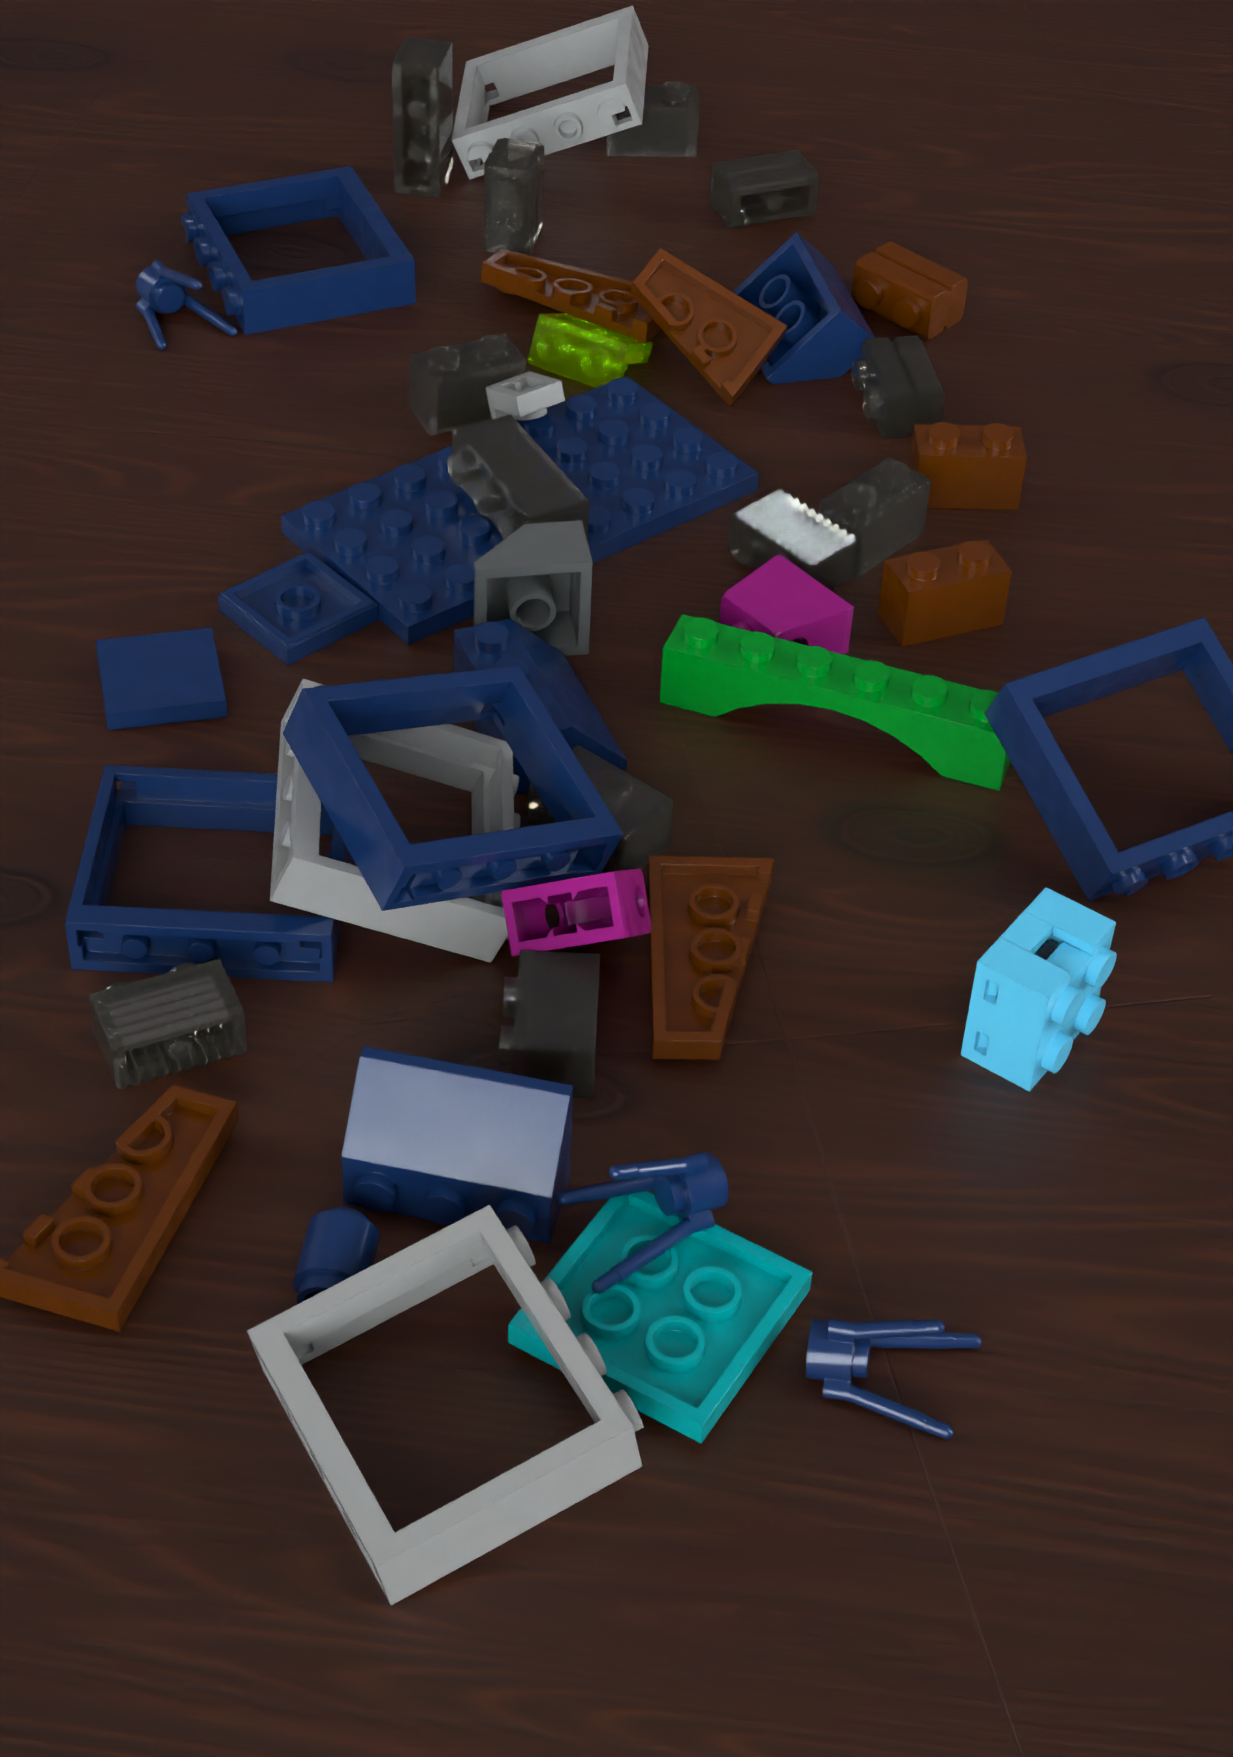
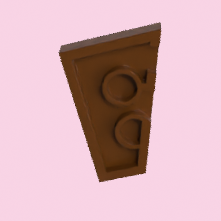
M662 248L656 252L632 283L631 295L729 407L733 405L785 336L787 325Z

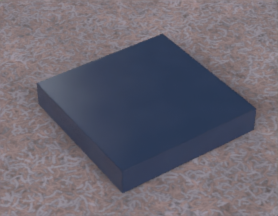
M309 551L218 594L219 611L286 665H290L379 620V607L375 601Z
M212 627L95 640L107 730L227 717L226 697Z

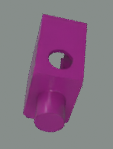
M779 554L724 593L721 599L719 623L752 632H764L772 637L808 646H819L828 651L845 654L849 650L854 607Z
M641 869L613 871L501 891L511 956L651 933L652 925ZM547 904H554L558 910V927L550 929L546 922L545 908Z

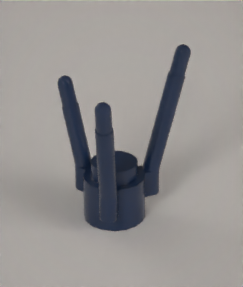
M160 260L153 261L151 266L145 268L139 274L136 280V291L141 299L136 303V309L144 316L151 336L159 350L166 348V342L155 312L161 314L174 313L182 305H186L228 335L236 336V327L192 297L185 290L184 286L200 290L202 283L199 280L166 267Z
M702 1151L682 1158L614 1165L609 1169V1175L612 1179H616L615 1181L562 1191L558 1193L556 1200L560 1205H570L654 1190L655 1199L661 1211L667 1216L675 1214L683 1219L597 1278L592 1283L591 1288L594 1293L601 1294L691 1234L714 1227L715 1220L712 1210L725 1206L729 1192L728 1182L721 1163L712 1153Z
M813 1318L807 1348L806 1379L824 1381L823 1398L850 1401L920 1431L923 1430L943 1439H950L954 1434V1430L949 1424L851 1384L852 1378H867L871 1348L975 1349L981 1346L982 1340L977 1334L944 1332L945 1324L938 1319L853 1322Z

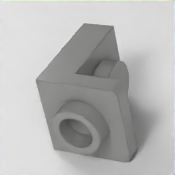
M531 371L485 387L494 429L515 420L540 418L547 414V407L565 401L561 380Z

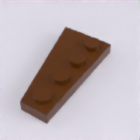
M500 249L482 262L481 282L497 287L503 293L524 297L644 343L661 330L659 325L631 295L633 281L505 249Z
M648 855V907L652 925L651 933H649L652 1059L720 1060L773 878L775 858Z
M174 1084L168 1088L116 1140L117 1150L100 1167L95 1169L89 1166L71 1184L73 1194L51 1216L42 1213L23 1232L24 1242L6 1260L0 1258V1297L120 1332L238 1123L237 1101Z

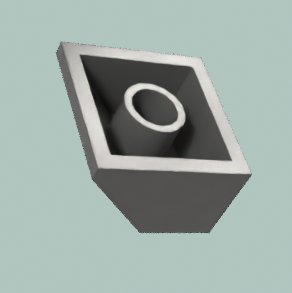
M582 520L524 524L474 562V626L484 622L511 619L563 652L565 656L589 654L593 561Z

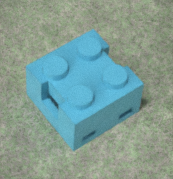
M1045 887L977 961L960 1055L1029 1092L1047 1071L1053 1074L1057 1073L1069 1056L1073 1039L1080 1032L1089 1035L1097 1026L1104 1012L1106 1000L1099 997L1102 985L1108 979L1116 962L1117 954L1110 950L1116 922Z

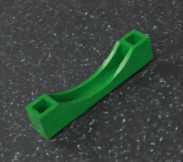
M685 614L681 615L663 647L659 703L713 717L738 708L762 704H801L833 710L863 720L894 736L923 757L943 777L1000 791L1011 763L984 714L999 692L982 690L946 681L934 675H923L887 666L878 661L863 660L828 651L819 646H808L772 637L764 632H752L717 623L708 618L693 617Z

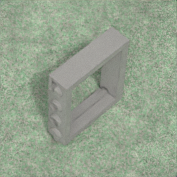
M633 6L466 61L452 142L469 180L642 124L649 45ZM615 65L613 81L487 122L491 105ZM494 83L496 89L486 92L485 85ZM625 106H628L631 117L618 120L616 114L624 112Z
M302 679L281 721L270 901L491 963L505 939L509 940L501 892L472 896V899L465 897L382 911L356 865L319 855L321 801L283 735V731L302 689L323 685ZM452 724L348 736L358 755L363 760L470 791L472 835L520 828V815L514 812V797L518 788L519 776L513 774V752L506 741Z
M490 1205L247 1330L265 1376L390 1605L399 1602L642 1467L635 1432L644 1426L635 1405L623 1389L613 1394L601 1377L607 1373V1370L593 1340L586 1332L577 1337L574 1336L565 1322L571 1318V1315L557 1285L551 1278L539 1282L530 1268L536 1262L523 1233L516 1225L506 1230ZM494 1264L595 1423L403 1529L394 1532L301 1365Z

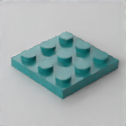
M649 1191L609 1198L544 1280L551 1278L560 1290L571 1315V1318L565 1322L574 1336L577 1337L586 1332L596 1345L607 1370V1373L601 1377L613 1394L623 1389L632 1400L637 1411L702 1443L810 1291L813 1272L715 1224L712 1228L691 1234L601 1294L594 1293L591 1287L597 1278L683 1220L675 1214L671 1216L665 1215L659 1208L655 1195ZM521 1308L508 1324V1343L561 1370Z

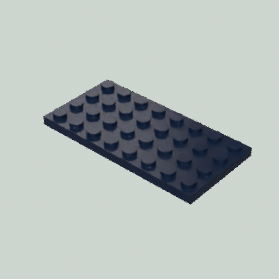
M624 376L547 407V414L540 418L515 420L496 429L487 430L481 435L454 446L445 447L439 452L409 464L401 465L392 471L367 481L356 483L350 488L318 501L309 502L303 507L281 515L282 534L304 553L309 551L375 601L379 607V620L405 643L410 645L474 616V562L524 524L582 520L592 561L595 563L758 491L759 473L631 378Z

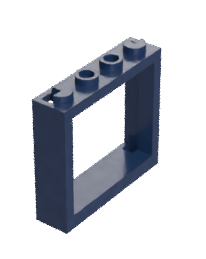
M352 166L186 193L187 213L181 214V223L185 228V240L187 243H193L199 266L207 267L212 289L214 292H221L227 315L233 314L245 335L415 304V260ZM338 216L367 261L252 281L226 235Z
M1205 617L1005 683L984 713L1088 901L1115 892L1116 895L1123 893L1124 897L1143 888L1149 882L1148 879L1163 874L1166 880H1172L1195 868L1199 864V860L1213 855L1216 861H1223L1233 856V811L1118 852L1043 719L1046 716L1183 670L1233 755V664Z
M519 666L492 669L482 668L473 671L426 674L424 676L389 680L376 679L369 682L332 686L320 685L313 688H304L283 731L285 739L382 911L601 874L624 834ZM493 719L556 823L410 844L348 736Z
M105 765L65 919L71 969L333 982L342 921L322 915L301 916L106 906L126 825L274 832L278 774ZM116 781H122L120 789H117ZM321 803L320 835H332L328 858L351 864L352 856Z

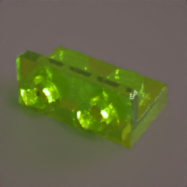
M566 313L539 314L528 355V363L597 388L609 383L611 380L622 378L629 364L648 363L653 343L648 341L645 343Z

